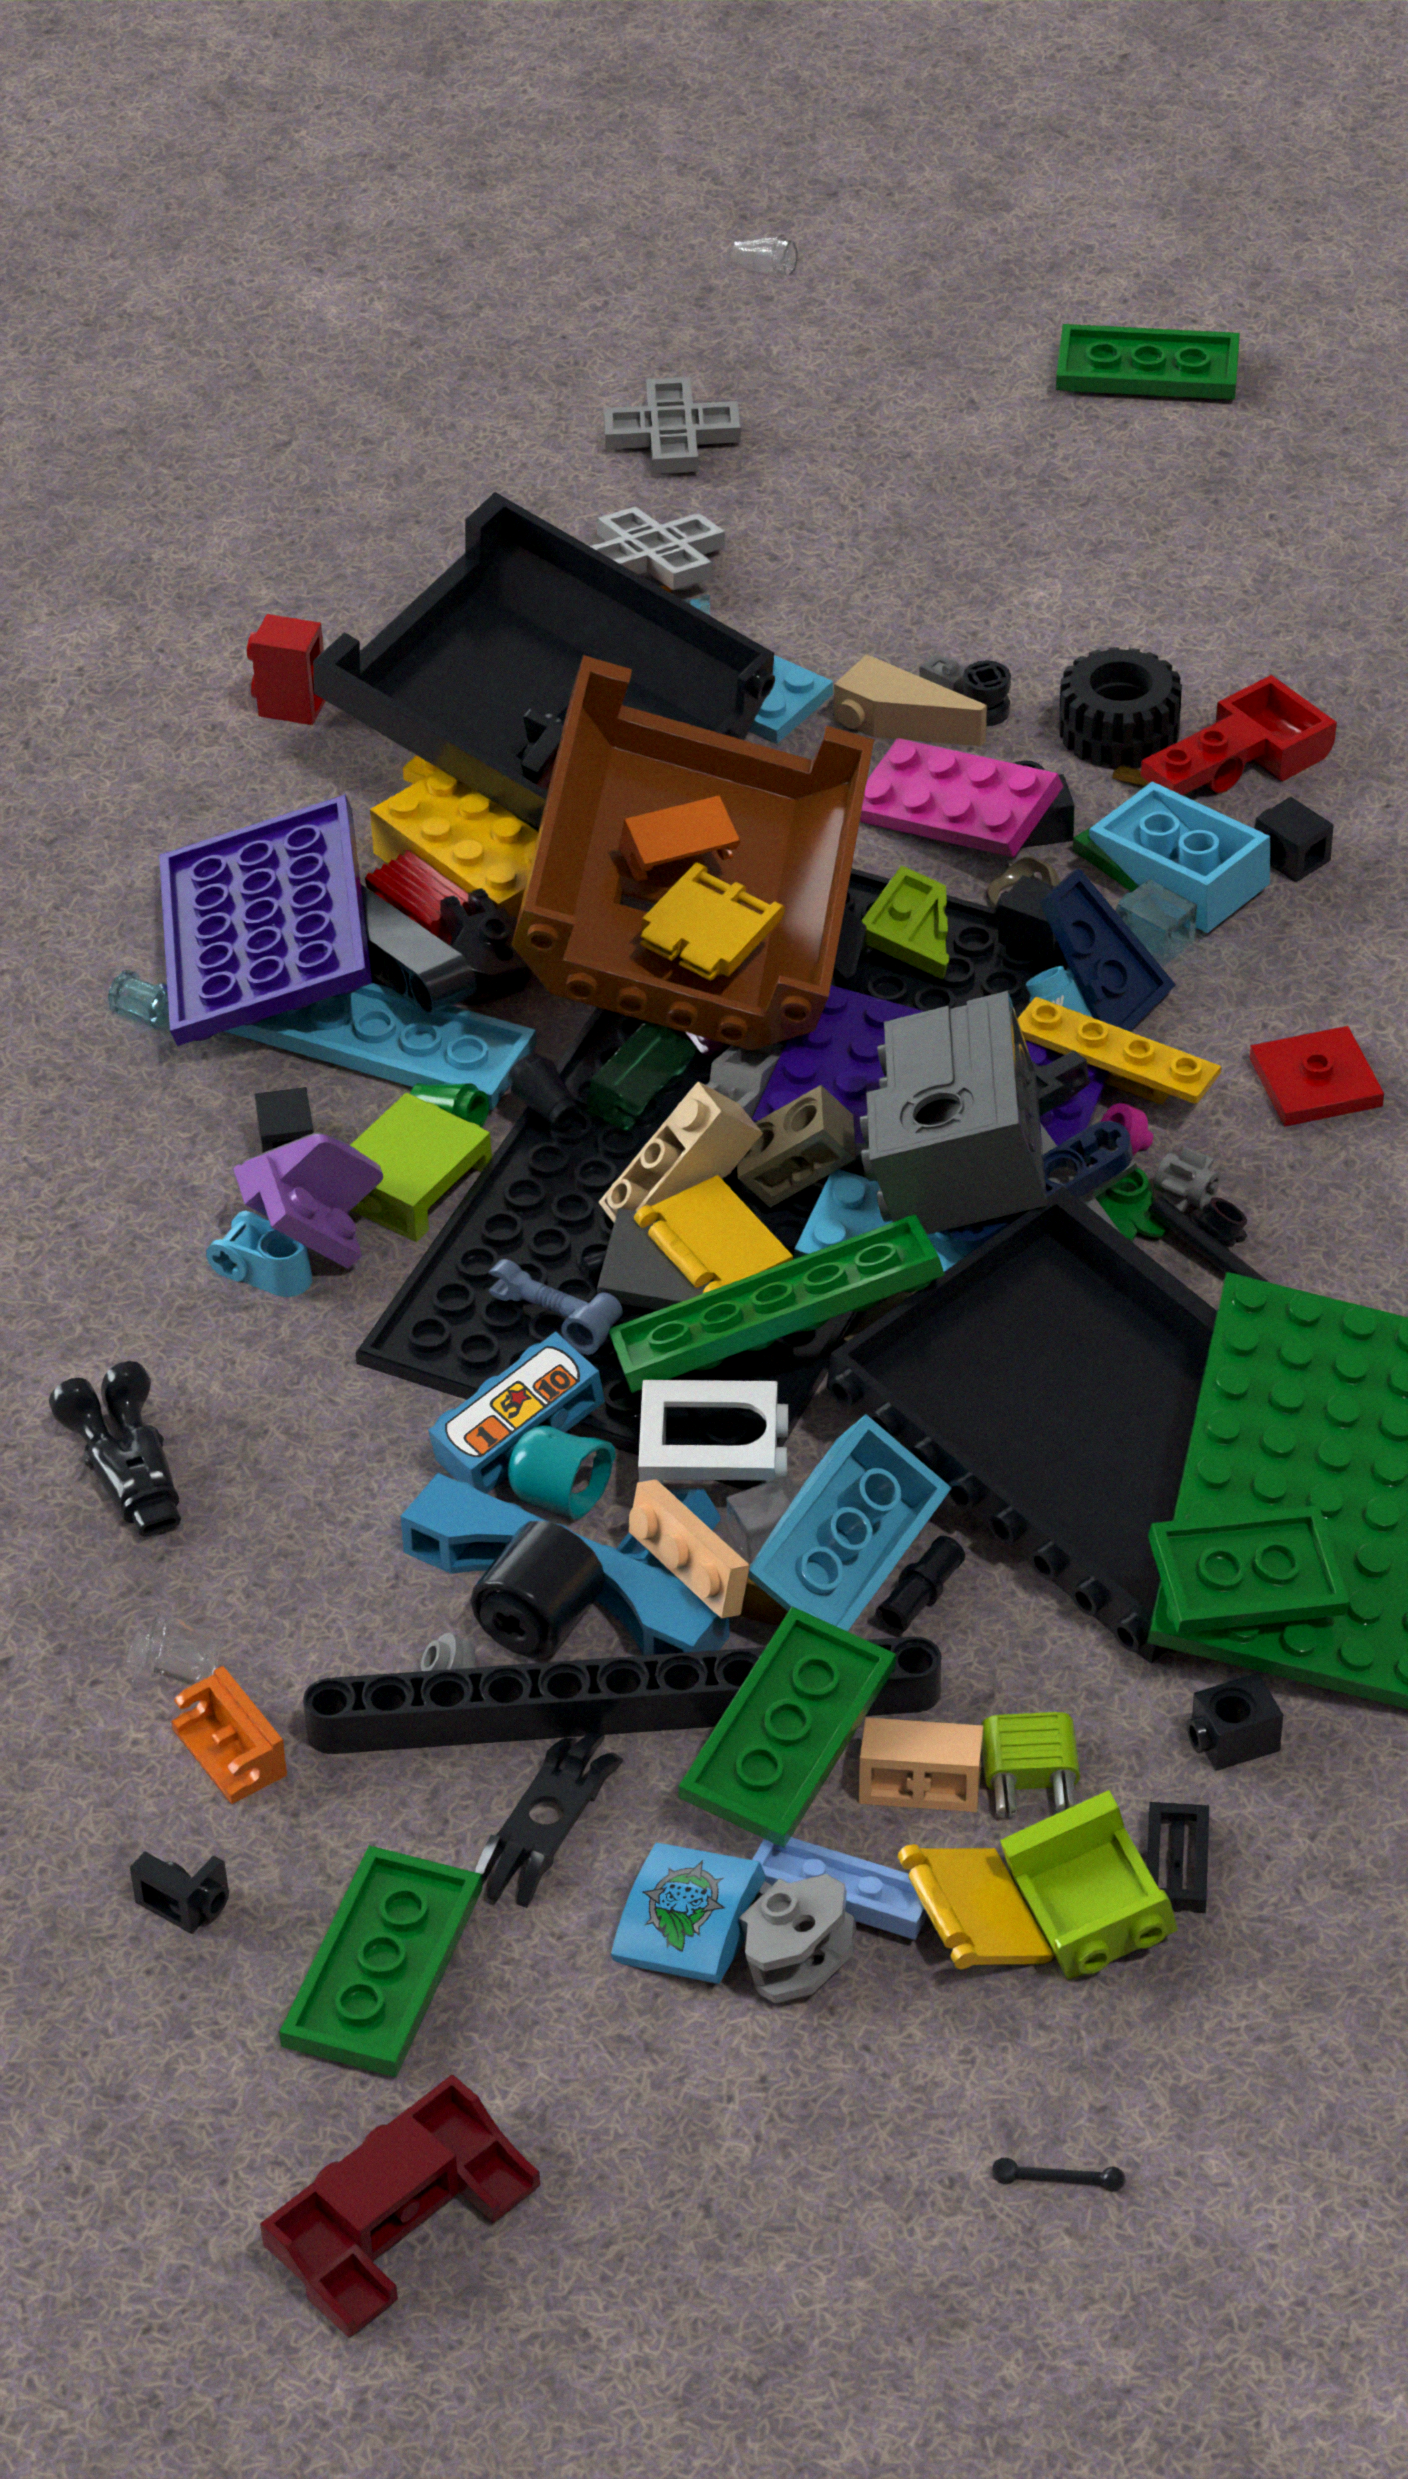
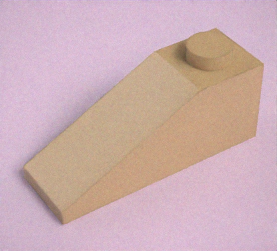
M868 654L834 683V720L850 729H856L872 737L890 739L900 738L981 746L986 741L987 705Z

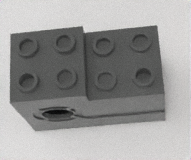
M1008 991L966 1001L967 1005L952 1009H949V1006L884 1022L885 1044L878 1045L877 1048L879 1061L885 1077L879 1078L880 1089L866 1092L867 1115L860 1116L862 1135L868 1149L861 1151L862 1162L868 1181L877 1180L881 1190L877 1191V1201L884 1222H895L916 1214L928 1235L1048 1205L1036 1071Z

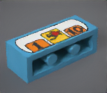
M554 1332L543 1342L530 1346L517 1362L499 1376L487 1379L480 1386L477 1393L456 1409H450L438 1418L435 1425L428 1430L436 1461L458 1482L468 1483L477 1490L487 1494L508 1478V1465L511 1453L518 1440L528 1430L538 1426H551L559 1428L560 1431L565 1433L605 1402L599 1371L557 1332Z

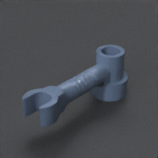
M507 1259L499 1260L489 1271V1274L501 1278L489 1289V1293L495 1298L504 1301L509 1299L521 1301L524 1299L567 1317L562 1324V1335L575 1350L582 1354L589 1355L595 1353L609 1338L610 1328L623 1313L620 1302L609 1293H598L588 1303L532 1280L527 1272L522 1271L516 1263Z

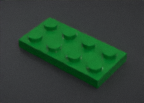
M1062 324L1056 390L1235 400L1240 333Z
M792 1606L679 1784V1799L785 1848L896 1667V1654Z
M369 1845L279 2031L281 2047L397 2078L483 1889L482 1874Z

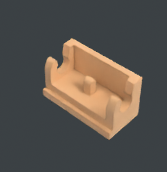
M865 1717L860 1752L859 1804L977 1812L982 1764L983 1725Z

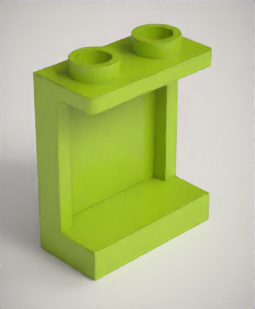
M406 1092L351 1144L352 1147L380 1165L383 1173V1180L351 1210L417 1242L429 1231L428 1208L471 1167L482 1172L492 1158L490 1132L482 1129L475 1123L467 1122L442 1110L433 1103L421 1100Z
M1110 1790L1000 1840L1009 1871L1067 1980L1083 1974L1096 1973L1105 1968L1111 1961L1139 1948L1152 1947L1161 1942L1167 1935L1178 1931L1171 1902L1166 1892L1159 1890L1126 1831L1119 1806Z

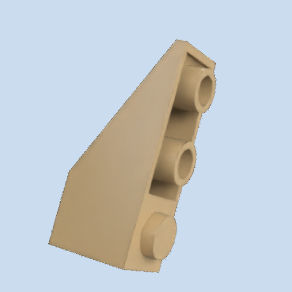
M697 1082L619 1178L612 1184L600 1199L599 1204L615 1223L618 1208L638 1211L643 1206L655 1205L716 1175L722 1179L732 1172L763 1133L739 1103Z

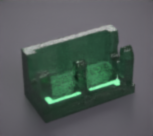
M645 1021L592 1078L585 1112L593 1117L597 1115L619 1129L630 1130L635 1121L630 1116L622 1114L616 1105L622 1107L626 1112L639 1116L644 1110V1106L673 1075L682 1074L686 1069L684 1063L690 1061L695 1055L697 1046L662 1025Z

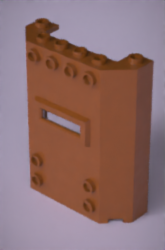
M583 655L568 705L512 946L550 994L723 1042L728 1045L752 1051L815 1031L829 997L874 739L826 726L813 760L624 706L622 703L629 685L632 669ZM720 795L740 839L739 847L731 850L733 858L722 860L715 850L653 866V870L646 871L648 879L637 882L630 871L625 857L621 855L619 850L624 819ZM698 862L707 867L708 874L730 885L738 882L746 886V893L770 905L773 902H777L785 906V913L775 928L729 977L720 974L710 981L680 966L679 963L683 960L680 958L681 952L671 961L641 946L640 943L644 940L641 938L642 918L648 912L621 905V895L656 904ZM703 882L701 883V885H703V886H705V887H707V888H709V889H711V890H713V891H715V892H717V893H719V894H721V895L724 894L723 892H721V891H719V890H717V889H715V888H713V887H711V886H709V885H707V884H705V883H703ZM740 902L741 905L762 915L763 912Z

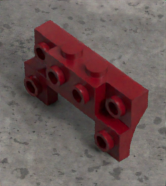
M452 2074L390 2123L374 2128L358 2148L340 2162H332L325 2166L319 2172L314 2182L262 2221L260 2228L263 2246L305 2284L307 2299L350 2338L398 2300L397 2286L372 2261L458 2193H461L494 2223L540 2186V2172L527 2161L501 2132L479 2097Z

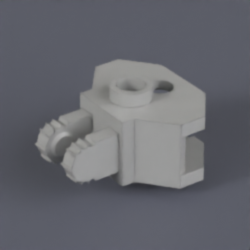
M828 1874L792 1883L779 1879L771 1885L764 1881L752 1901L751 1907L739 1917L746 1939L744 1941L746 1943L745 1955L758 1994L773 2003L814 1994L854 1954L856 1922L854 1916L845 1911L847 1891L844 1883ZM814 1955H822L825 1957L824 1961L817 1966H810L813 1962Z

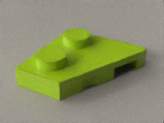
M901 865L862 919V922L867 926V945L943 979L949 963V954H946V937L948 933V922L945 915L947 904L946 885Z

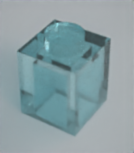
M1150 879L1132 893L1125 894L1116 907L1117 914L1154 959L1163 967L1195 941L1197 904Z

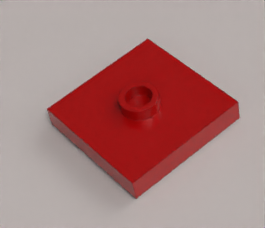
M1349 1026L1250 1045L1249 1059L1284 1127L1383 1107L1384 1092Z

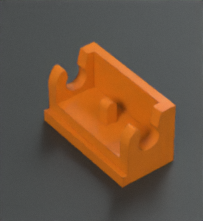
M719 795L624 819L619 850L621 855L625 857L634 879L639 882L648 879L646 871L653 870V866L715 850L722 860L733 858L731 850L739 847L740 839Z
M224 1666L213 1670V1675L186 1688L174 1699V1702L180 1709L188 1708L193 1703L200 1701L194 1709L186 1711L172 1720V1729L231 1804L287 1776L283 1739Z

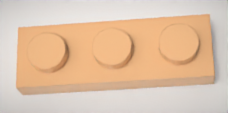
M657 1479L638 1482L633 1508L629 1514L630 1526L628 1532L721 1619L741 1615L750 1565Z

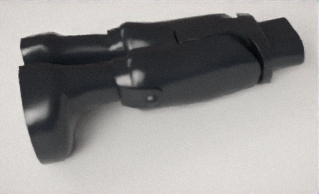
M126 1361L109 1369L101 1385L102 1401L109 1416L115 1421L122 1434L121 1440L115 1439L109 1434L102 1417L98 1396L91 1383L86 1379L71 1378L59 1384L50 1395L49 1405L54 1418L60 1424L71 1431L79 1433L88 1444L84 1450L85 1465L90 1470H94L108 1495L121 1511L123 1519L128 1523H134L139 1534L147 1537L170 1530L179 1525L181 1517L176 1507L180 1501L177 1490L174 1487L168 1461L162 1448L164 1438L155 1427L144 1423L141 1416V1409L150 1392L151 1379L143 1365L138 1362Z

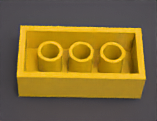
M441 769L370 809L373 852L389 864L391 859L396 860L399 854L404 855L406 850H410L468 893L483 888L496 909L505 907L510 916L518 918L538 832L504 807Z

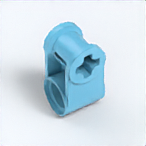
M239 1212L231 1221L232 1229L222 1240L213 1241L206 1250L209 1264L219 1275L237 1282H245L277 1296L294 1297L305 1292L312 1284V1271L307 1246L272 1228L269 1220L253 1212Z

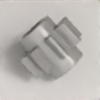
M1183 1147L1180 1156L1169 1153L1163 1158L1156 1171L1153 1185L1154 1189L1164 1193L1163 1197L1189 1216L1192 1213L1193 1207L1202 1210L1205 1204H1208L1215 1197L1220 1183V1175L1210 1170L1214 1162L1213 1158L1193 1149Z

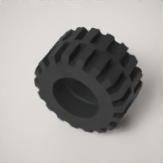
M1111 647L1107 651L1098 649L1089 652L1088 657H1078L1073 661V666H1067L1063 672L1060 684L1059 734L1063 738L1064 746L1068 750L1074 749V755L1079 759L1085 760L1089 757L1091 758V764L1100 767L1103 763L1111 764V768L1114 769L1122 766V764H1130L1131 768L1141 767L1142 760L1178 741L1182 695L1181 678L1178 672L1172 671V665L1168 661L1158 660V655L1151 652L1142 653L1140 649L1135 648L1124 650L1119 649V647Z

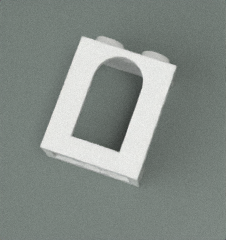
M643 1380L638 1461L639 1482L657 1479L663 1485L664 1479L766 1480L767 1504H775L776 1481H787V1447H777V1437H788V1404H777V1381ZM666 1407L751 1409L760 1414L767 1425L765 1433L758 1440L746 1445H665Z

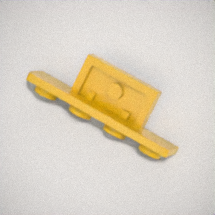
M1036 996L1018 1017L1025 1040L1064 1055L1074 1050L1085 1058L1088 1064L1110 1072L1107 1084L1161 1105L1169 1095L1194 1104L1199 1103L1221 1074L1220 1065Z

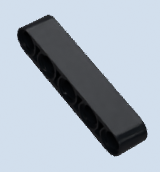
M361 884L370 969L373 976L428 1015L476 994L477 981L471 965L461 953Z

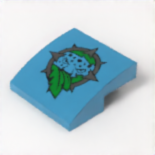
M656 1842L636 1878L622 1913L611 1952L613 1961L623 1965L719 1984L746 1940L739 1917L749 1908L766 1880L761 1862Z

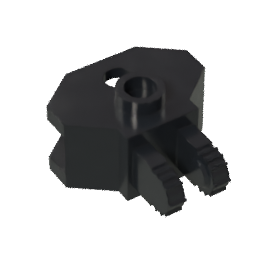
M483 888L468 893L467 904L472 916H468L463 905L461 906L458 897H455V895L440 900L441 916L452 937L449 946L466 958L476 977L477 992L465 998V1000L481 1004L524 991L534 972L512 946L518 918L510 916L505 907L496 909ZM499 978L501 984L495 986L487 981Z

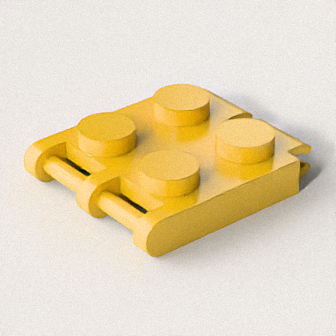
M696 862L642 918L641 938L644 940L641 941L640 945L671 961L681 952L680 958L683 960L680 961V966L711 981L717 975L724 974L729 977L781 921L785 913V906L777 902H773L770 905L746 893V886L738 882L730 885L708 874L707 867ZM703 882V883H705V884H707V885H709V886H711V887H713V888H715V889H717V890L723 892L724 894L721 895V894H719V893H717V892H715V891H713V890H711V889H709V888H707V887L701 885V883ZM740 902L763 912L762 915L741 905Z

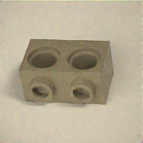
M820 1085L755 1122L763 1134L737 1164L738 1179L769 1207H772L856 1159L853 1114Z

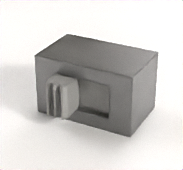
M935 653L920 665L919 677L963 694V673L966 668L959 665L958 661L949 660Z

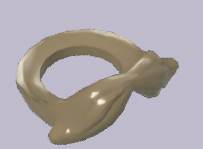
M1032 856L1024 857L1014 864L1011 862L1006 863L1005 867L1007 870L988 884L987 897L991 906L995 908L999 899L998 895L1003 889L1014 886L1022 875L1031 877L1035 872L1041 873V882L1055 887L1060 882L1056 870L1048 863Z

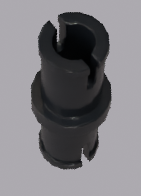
M938 1536L917 1563L907 1565L898 1577L899 1584L876 1609V1617L879 1623L892 1633H904L925 1606L935 1604L941 1597L943 1584L965 1560V1552L962 1546L951 1537Z

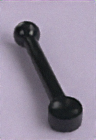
M1000 2158L994 2162L992 2167L994 2179L1001 2184H1010L1016 2179L1100 2184L1106 2190L1114 2192L1120 2190L1126 2180L1123 2171L1114 2166L1107 2167L1103 2172L1017 2166L1016 2162L1010 2158Z

